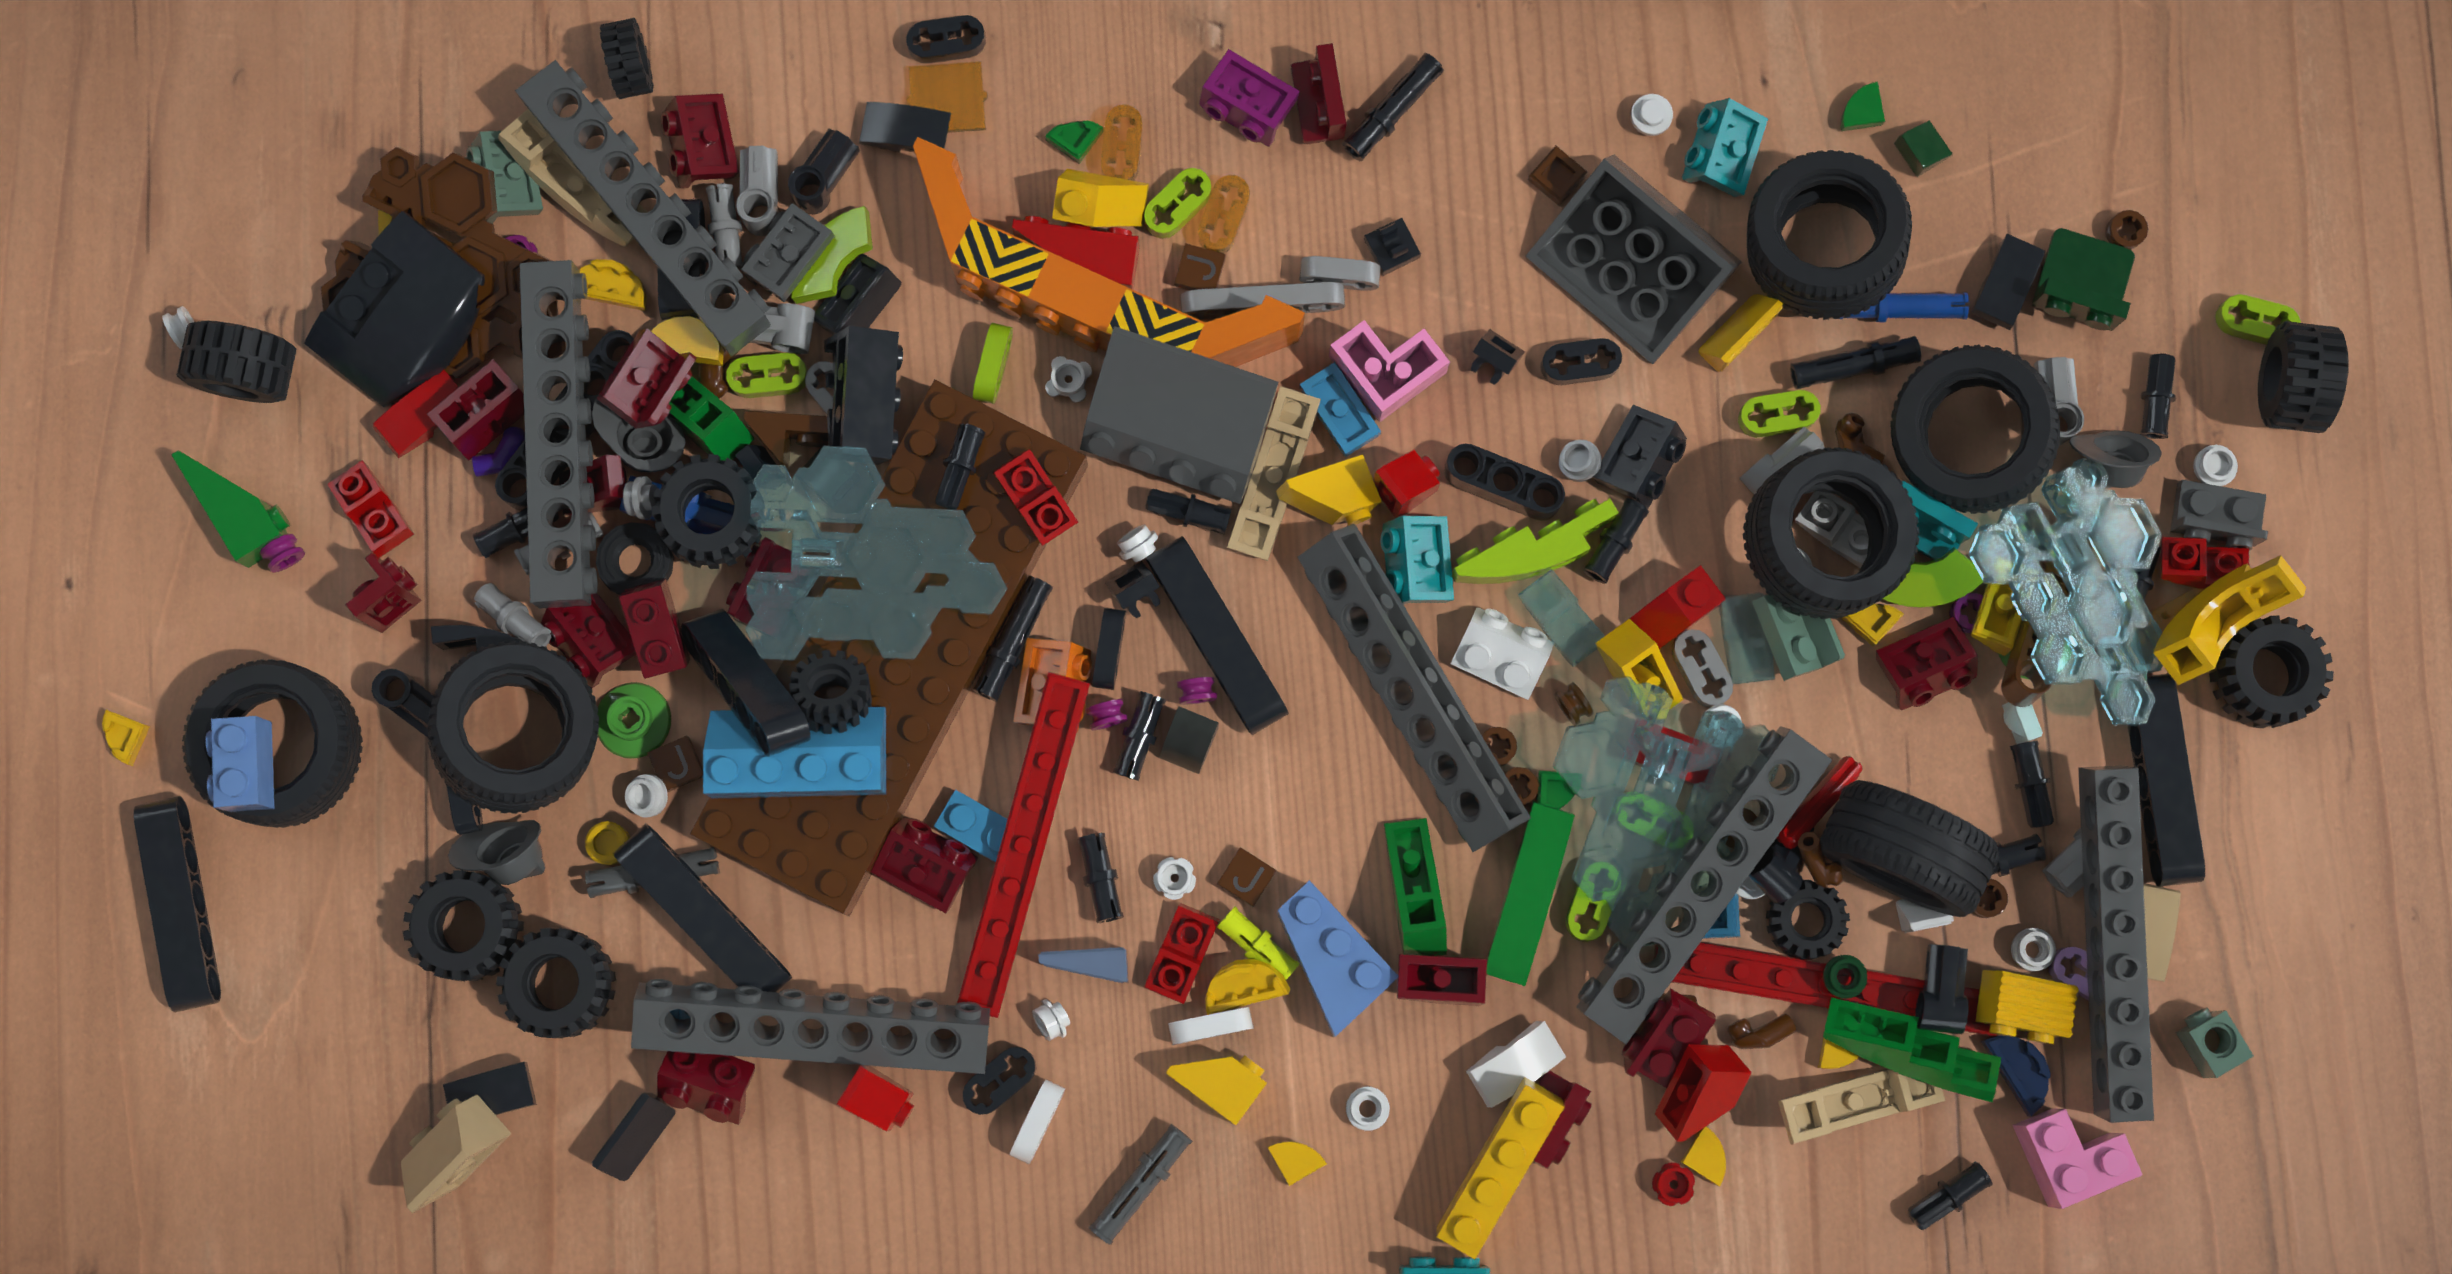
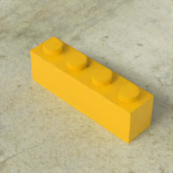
M1523 1077L1439 1221L1436 1230L1437 1238L1469 1257L1476 1259L1564 1109L1562 1098L1530 1079Z

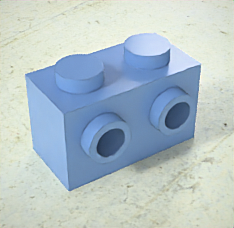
M258 716L211 719V731H208L206 734V750L209 757H212L213 775L208 776L207 793L209 799L213 801L214 808L229 812L274 809L272 722Z

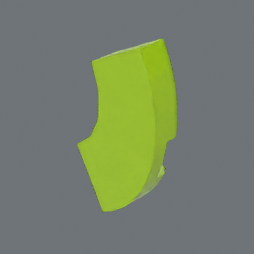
M865 206L847 211L824 225L834 233L835 237L791 293V297L796 304L836 296L838 280L845 267L858 255L873 250L870 215Z
M1953 547L1941 558L1925 563L1914 562L1910 565V572L1906 574V578L1900 582L1897 589L1893 590L1892 593L1883 599L1907 607L1943 605L1972 592L1985 581L1989 574Z

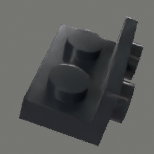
M1633 405L1603 457L1599 471L1593 478L1598 484L1632 497L1648 509L1652 501L1659 498L1666 484V476L1672 465L1682 458L1686 448L1687 437L1676 421Z

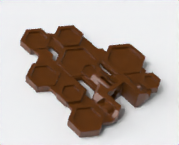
M395 147L380 158L381 170L372 176L367 189L362 195L363 202L393 216L391 222L401 211H405L425 228L426 219L462 237L456 243H453L434 234L485 275L484 286L478 285L476 307L480 309L475 324L464 346L445 371L455 378H462L485 361V355L501 343L512 348L514 355L523 359L520 263L552 260L496 234L494 224L486 221L497 213L493 170L457 153H451L435 166L425 163L420 167L419 156L402 148ZM345 240L341 243L340 251L335 260L336 276L321 286L323 311H326L371 250V247L356 241ZM499 306H502L514 312L517 320L511 324L499 317H495L491 321L483 318ZM548 307L547 316L552 317L550 309ZM560 341L552 344L548 350V358L556 359L566 350V342Z

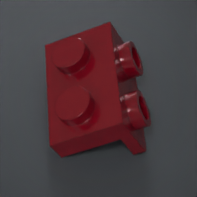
M647 328L639 330L596 399L635 429L658 425L669 414L671 410L669 402L675 392L681 390L692 376L690 368L697 357L691 352L679 354Z
M667 1051L657 1072V1097L663 1099L666 1104L674 1108L684 1109L688 1107L704 1113L707 1118L715 1122L725 1123L728 1121L739 1125L745 1112L746 1091L754 1075L755 1065L729 1055Z
M1552 1071L1545 1073L1538 1085L1562 1098L1564 1109L1533 1160L1534 1163L1546 1169L1549 1168L1552 1162L1556 1165L1561 1162L1570 1146V1141L1566 1140L1565 1137L1573 1123L1577 1126L1582 1124L1592 1106V1103L1587 1101L1591 1091L1575 1082L1567 1081Z

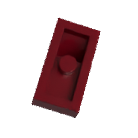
M604 455L594 459L592 466H587V483L593 484L595 496L594 508L588 509V512L594 513L620 509L624 486L627 483L626 470L624 467H621L620 455ZM570 470L559 474L560 485L568 481L571 473ZM562 509L563 515H572L571 509Z

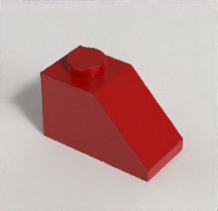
M1412 450L1379 468L1375 472L1373 481L1381 501L1394 518L1406 515L1438 491L1440 482L1437 478L1440 476V472L1428 456L1425 455L1421 458L1415 450Z
M1700 565L1662 592L1629 619L1654 640L1660 650L1718 608L1726 598Z
M1688 1044L1655 1115L1677 1142H1684L1736 1106L1752 1072L1729 1045Z
M872 1066L859 1067L837 1102V1105L884 1131H891L894 1125L901 1128L915 1105L909 1102L914 1094L913 1092Z

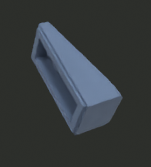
M1124 947L1049 951L1038 954L1039 963L1046 967L1118 983H1129L1127 950Z

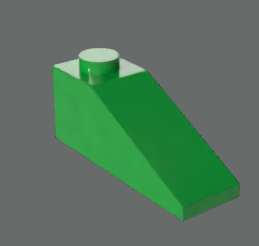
M692 376L681 390L675 392L669 402L671 405L669 415L676 420L683 432L708 455H718L724 461L727 458L733 460L739 451L754 440V437L737 414Z
M179 450L171 454L236 562L250 568L263 560L260 551L265 545L280 536L288 534L286 528L290 527V522L278 505L271 506Z
M1427 819L1385 823L1384 831L1402 953L1404 955L1421 956L1447 955V927Z

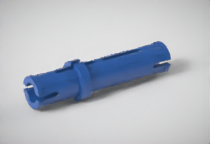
M1967 292L1889 293L1877 305L1870 306V309L1867 311H1860V314L1857 315L1851 314L1847 318H1875L1876 322H1886L1887 318L1967 320L1969 307H1952L1951 305H1965V303H1969V296Z

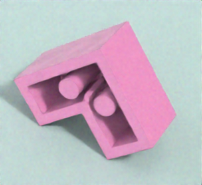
M1365 320L1332 343L1329 351V358L1333 363L1337 364L1349 384L1379 423L1445 375L1450 364L1448 358L1425 329L1390 353Z
M2050 1109L2013 1125L2048 1207L2066 1208L2143 1175L2125 1134L2107 1133L2081 1144L2066 1109Z

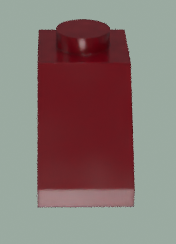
M1399 954L1397 999L1435 1004L1481 1006L1485 1004L1487 959Z

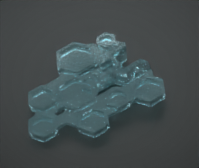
M823 446L811 467L798 468L793 478H791L785 465L764 464L752 482L757 493L751 501L750 517L757 531L792 532L791 573L756 571L747 585V601L754 615L746 626L745 631L760 659L794 661L808 638H822L823 641L847 642L850 639L873 640L881 657L884 659L914 660L931 635L930 626L941 608L959 609L961 613L991 615L1007 591V587L995 564L979 562L968 550L976 535L963 510L892 507L888 499H877L885 484L866 448ZM816 522L864 525L858 533L821 532ZM803 552L830 553V556L803 555ZM926 573L945 574L949 579L945 586L928 585L923 593H914ZM819 576L856 578L862 589L827 588L822 597H806Z
M2083 458L2074 461L2072 467L2064 468L2062 471L2048 476L2043 484L2041 491L2057 519L2056 522L2052 525L2049 524L2038 502L2003 508L1997 524L1989 523L1979 527L1968 555L1984 584H2009L2012 590L2010 599L2022 621H2029L2038 637L2030 657L2045 684L2072 685L2081 683L2082 680H2094L2101 693L2100 702L2113 725L2137 726L2147 724L2156 699L2146 682L2147 673L2161 671L2163 666L2153 654L2162 631L2136 587L2139 578L2135 571L2139 572L2150 569L2162 533L2143 499L2118 498L2114 490H2104L2109 479L2105 468L2101 463ZM2086 537H2088L2089 541L2091 542L2094 550L2096 551L2106 571H2102L2095 555L2093 554L2089 544L2086 541ZM2038 561L2053 562L2069 591L2068 598H2066L2054 574L2044 573ZM2094 649H2108L2117 665L2116 670L2113 671L2105 656H2098Z
M1629 676L1608 679L1606 681L1600 700L1609 711L1596 713L1594 721L1591 723L1566 727L1552 765L1578 798L1593 797L1591 806L1596 811V814L1580 853L1572 879L1592 902L1607 900L1612 911L1607 926L1621 943L1624 942L1632 931L1629 928V924L1634 915L1643 906L1648 908L1658 895L1655 892V888L1661 878L1669 871L1674 873L1682 862L1683 858L1680 855L1685 845L1692 837H1700L1709 825L1706 818L1711 809L1719 801L1725 802L1735 788L1732 786V782L1738 772L1746 765L1751 767L1760 754L1757 750L1758 746L1769 732L1766 726L1762 724L1745 727L1736 715L1721 710L1703 712L1692 744L1663 734L1661 731L1671 707L1672 698L1663 688L1647 682L1636 684ZM1640 750L1645 755V760L1633 791L1624 793ZM1780 764L1770 770L1768 775L1769 782L1774 781ZM1709 769L1705 782L1694 783L1682 815L1675 806L1687 773ZM1729 835L1722 837L1717 844L1719 857H1727L1731 854V851L1725 845ZM1665 865L1661 873L1653 874L1648 890L1640 891L1637 886L1645 868ZM1700 871L1693 876L1691 888L1694 893L1706 889L1709 883L1708 873ZM1648 942L1642 947L1655 945L1656 942Z

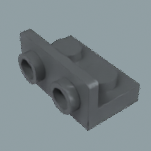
M792 203L786 212L781 211L774 217L769 226V234L760 245L755 244L747 252L743 261L744 266L741 270L754 285L759 284L785 302L835 235L829 228Z
M2181 480L2177 483L2170 532L2184 534V538H2206L2207 543L2210 542V539L2225 541L2226 547L2249 548V550H2252V547L2266 541L2268 537V531L2262 530L2266 494Z

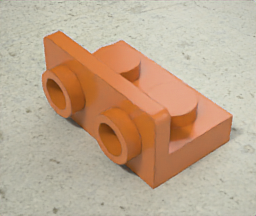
M1027 638L1013 722L1021 725H1034L1048 672L1087 682L1092 671L1091 650L1073 642ZM1085 704L1080 721L1083 719L1085 713Z

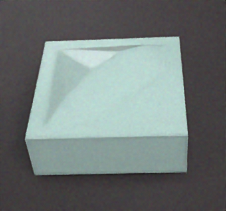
M2009 702L2002 705L2004 709V722L2012 731L2016 744L2025 743L2042 736L2043 732L2032 704L2027 707L2014 706Z

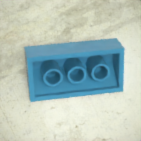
M868 707L869 713L866 718L859 716L860 724L856 727H853L850 722L846 723L847 731L839 733L838 726L832 727V734H824L823 726H820L817 732L810 730V741L771 756H766L732 710L710 711L703 748V794L710 798L886 795V707Z

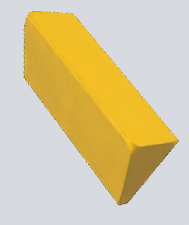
M1752 295L1699 348V355L1718 373L1722 372L1777 317L1783 308V303L1778 299L1767 296Z
M1997 557L1971 636L1996 653L2004 656L2008 654L2014 647L2038 572Z

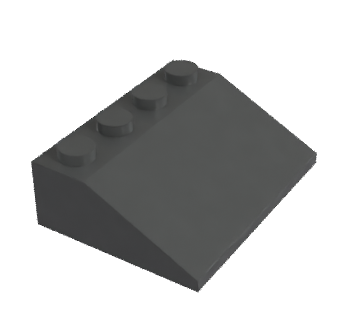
M1615 154L1602 160L1526 255L1531 262L1652 364L1660 358L1742 263L1741 260Z
M1115 326L1087 415L1080 450L1241 504L1258 458L1279 382Z

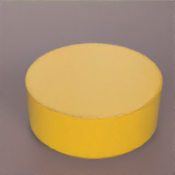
M609 821L600 822L589 830L585 839V848L590 858L595 862L603 865H615L619 862L613 853L630 836L627 830L617 823Z

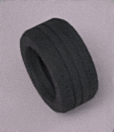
M1840 150L1809 152L1805 156L1799 155L1796 159L1788 160L1787 164H1781L1778 166V169H1774L1770 176H1767L1764 182L1760 184L1758 192L1753 197L1748 214L1746 243L1748 264L1753 277H1755V281L1758 285H1761L1762 291L1767 293L1768 297L1780 300L1783 303L1784 309L1792 310V313L1797 315L1802 314L1803 317L1813 316V319L1847 318L1851 314H1860V311L1865 312L1870 309V306L1877 305L1897 285L1905 269L1909 253L1912 214L1906 194L1902 192L1903 188L1900 184H1897L1894 176H1890V172L1882 169L1883 167L1878 163L1875 164L1873 160L1864 159V156L1855 155L1852 152L1844 153V151ZM1817 203H1838L1856 210L1867 220L1876 239L1872 248L1855 262L1841 267H1817L1801 261L1790 251L1781 232L1786 222L1799 210Z
M1980 344L1974 346L1963 345V348L1957 346L1952 348V350L1942 351V354H1936L1932 359L1924 361V365L1918 366L1915 372L1908 377L1909 380L1902 385L1901 391L1897 394L1898 399L1894 402V409L1891 414L1892 421H1890L1894 452L1898 463L1909 481L1917 489L1962 513H1988L1991 510L1995 512L1998 509L2008 508L2010 504L2015 505L2019 500L2026 498L2027 494L2032 493L2043 482L2042 479L2047 477L2049 470L2054 464L2053 461L2056 459L2060 444V421L2056 402L2042 375L2026 360L2023 361L2020 356L2014 355L2008 350L2003 351L2002 348H1993L1989 345L1984 347L1980 346ZM1985 386L2000 390L2017 403L2024 419V432L2019 448L2009 460L1989 472L1965 474L1948 469L1934 458L1929 449L1928 427L1932 414L1947 396L1962 388Z
M1841 447L1833 449L1823 448L1822 450L1817 449L1813 452L1804 453L1773 473L1756 490L1757 493L1753 495L1752 502L1747 508L1748 512L1745 514L1746 522L1743 526L1745 530L1743 540L1746 541L1744 543V550L1747 552L1745 555L1747 560H1750L1749 566L1754 571V577L1760 580V586L1766 589L1765 592L1768 595H1773V599L1777 603H1782L1783 607H1790L1791 611L1799 612L1803 616L1810 615L1811 618L1820 617V619H1837L1855 614L1892 593L1900 585V582L1906 578V574L1910 572V565L1914 563V555L1917 554L1918 548L1916 545L1919 543V527L1916 525L1918 524V517L1915 515L1917 512L1915 507L1912 506V498L1907 494L1909 492L1906 488L1902 487L1903 483L1901 480L1896 478L1894 472H1889L1885 464H1880V461L1875 458L1871 459L1870 455L1866 453L1863 455L1861 451L1856 450L1852 452L1851 449H1842ZM1815 491L1836 494L1851 503L1863 518L1869 537L1867 557L1857 574L1847 577L1825 574L1810 565L1798 550L1792 532L1793 511L1802 494Z
M503 641L498 642L496 645L494 643L488 644L485 648L482 646L477 651L468 653L467 657L463 656L457 664L455 663L451 667L450 671L446 672L443 680L438 684V689L435 691L429 712L428 745L434 765L438 769L441 778L445 779V783L456 794L459 793L462 799H467L472 805L475 806L477 804L479 808H487L492 812L500 811V813L511 812V814H517L521 811L522 813L529 812V810L535 811L539 810L540 807L544 808L550 803L558 801L559 797H564L569 790L575 787V784L579 782L581 776L586 771L592 758L599 732L596 699L592 695L593 691L588 686L586 678L581 676L580 670L575 669V665L571 661H566V657L557 655L556 651L547 650L545 646L539 647L535 643L526 644L525 641H520V643L515 641L505 643ZM504 686L528 688L545 697L556 710L562 727L561 742L555 753L539 765L522 770L498 768L481 759L468 743L463 722L472 703L487 691Z
M262 659L257 660V662L250 661L246 662V664H239L236 668L226 670L225 674L221 673L217 676V680H212L209 686L202 690L203 694L195 699L196 703L195 705L192 704L190 709L192 712L186 718L187 725H184L186 733L182 738L184 742L182 751L185 753V756H183L184 763L187 765L185 768L187 773H190L189 778L191 782L195 784L194 788L200 792L204 800H208L207 803L213 806V801L208 797L207 779L209 775H213L212 757H209L206 750V734L208 731H211V719L245 717L259 704L273 699H293L307 712L315 732L313 754L305 770L290 784L274 789V809L229 812L215 808L220 813H224V815L239 821L263 827L285 828L298 826L300 823L305 824L311 819L318 818L320 814H325L329 811L330 807L333 808L337 804L336 802L343 798V793L349 790L350 783H353L355 779L354 774L359 770V767H357L358 763H361L360 753H362L363 749L361 746L363 739L360 733L362 731L361 726L358 725L360 721L358 716L355 715L356 711L350 705V700L344 696L345 694L342 690L338 689V686L331 683L327 678L291 662L271 659L266 661Z
M1862 780L1854 781L1843 788L1839 800L1832 811V815H1830L1826 824V829H1824L1820 838L1824 856L1832 862H1839L1842 865V869L1907 901L1956 917H1965L1976 910L1980 897H1982L1987 883L1992 876L1993 869L1999 860L1998 846L1994 839L1971 823L1910 794Z

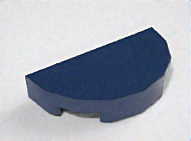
M1997 1035L1982 1040L1981 1043L1989 1055L2001 1057L1999 1072L2025 1114L2031 1117L2044 1105L2045 1096L2049 1088L2050 1070L2045 1057L2032 1043L2018 1037Z

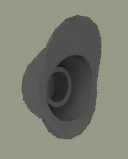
M598 399L595 400L592 410L594 427L609 447L617 455H620L622 462L626 466L641 472L662 471L674 465L683 455L685 447L683 430L669 414L658 425L635 429Z
M2113 430L2098 434L2072 436L2069 441L2075 451L2088 458L2087 467L2091 479L2095 485L2102 489L2134 487L2142 481L2148 467L2158 462L2162 455L2160 447L2151 439L2128 431Z
M535 820L483 824L481 831L463 834L456 840L448 854L449 862L459 870L484 871L502 885H510L523 878L541 875L545 871V864L542 860V847L538 840L541 826Z

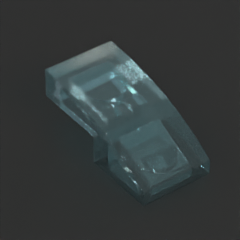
M1552 569L1518 594V597L1529 613L1572 667L1597 650L1595 643L1605 635L1582 610L1576 596Z
M1761 592L1724 596L1726 600L1719 606L1726 661L1733 684L1775 680L1773 654L1752 603L1753 600L1764 596Z

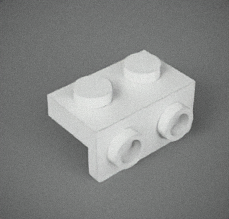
M1476 608L1451 665L1529 700L1549 659L1554 643L1548 640L1542 631L1533 627L1522 628L1509 622V619L1503 613L1497 610Z

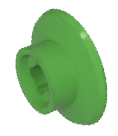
M631 682L616 686L602 698L598 705V738L606 749L623 758L647 756L648 752L659 748L669 734L671 727L669 705L658 690L647 684ZM633 710L640 719L639 722L628 728L622 719L623 716L626 717Z

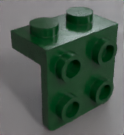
M2064 228L2057 229L2052 234L2031 306L2043 309L2052 316L2068 317L2084 322L2087 326L2094 329L2113 331L2126 320L2131 303L2123 301V297L2135 260L2134 252L2131 249Z

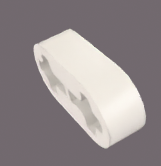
M1249 1007L1168 1023L1172 1045L1253 1029Z
M1044 1081L1013 1144L1010 1156L1027 1164L1031 1163L1062 1099L1065 1088L1051 1081Z

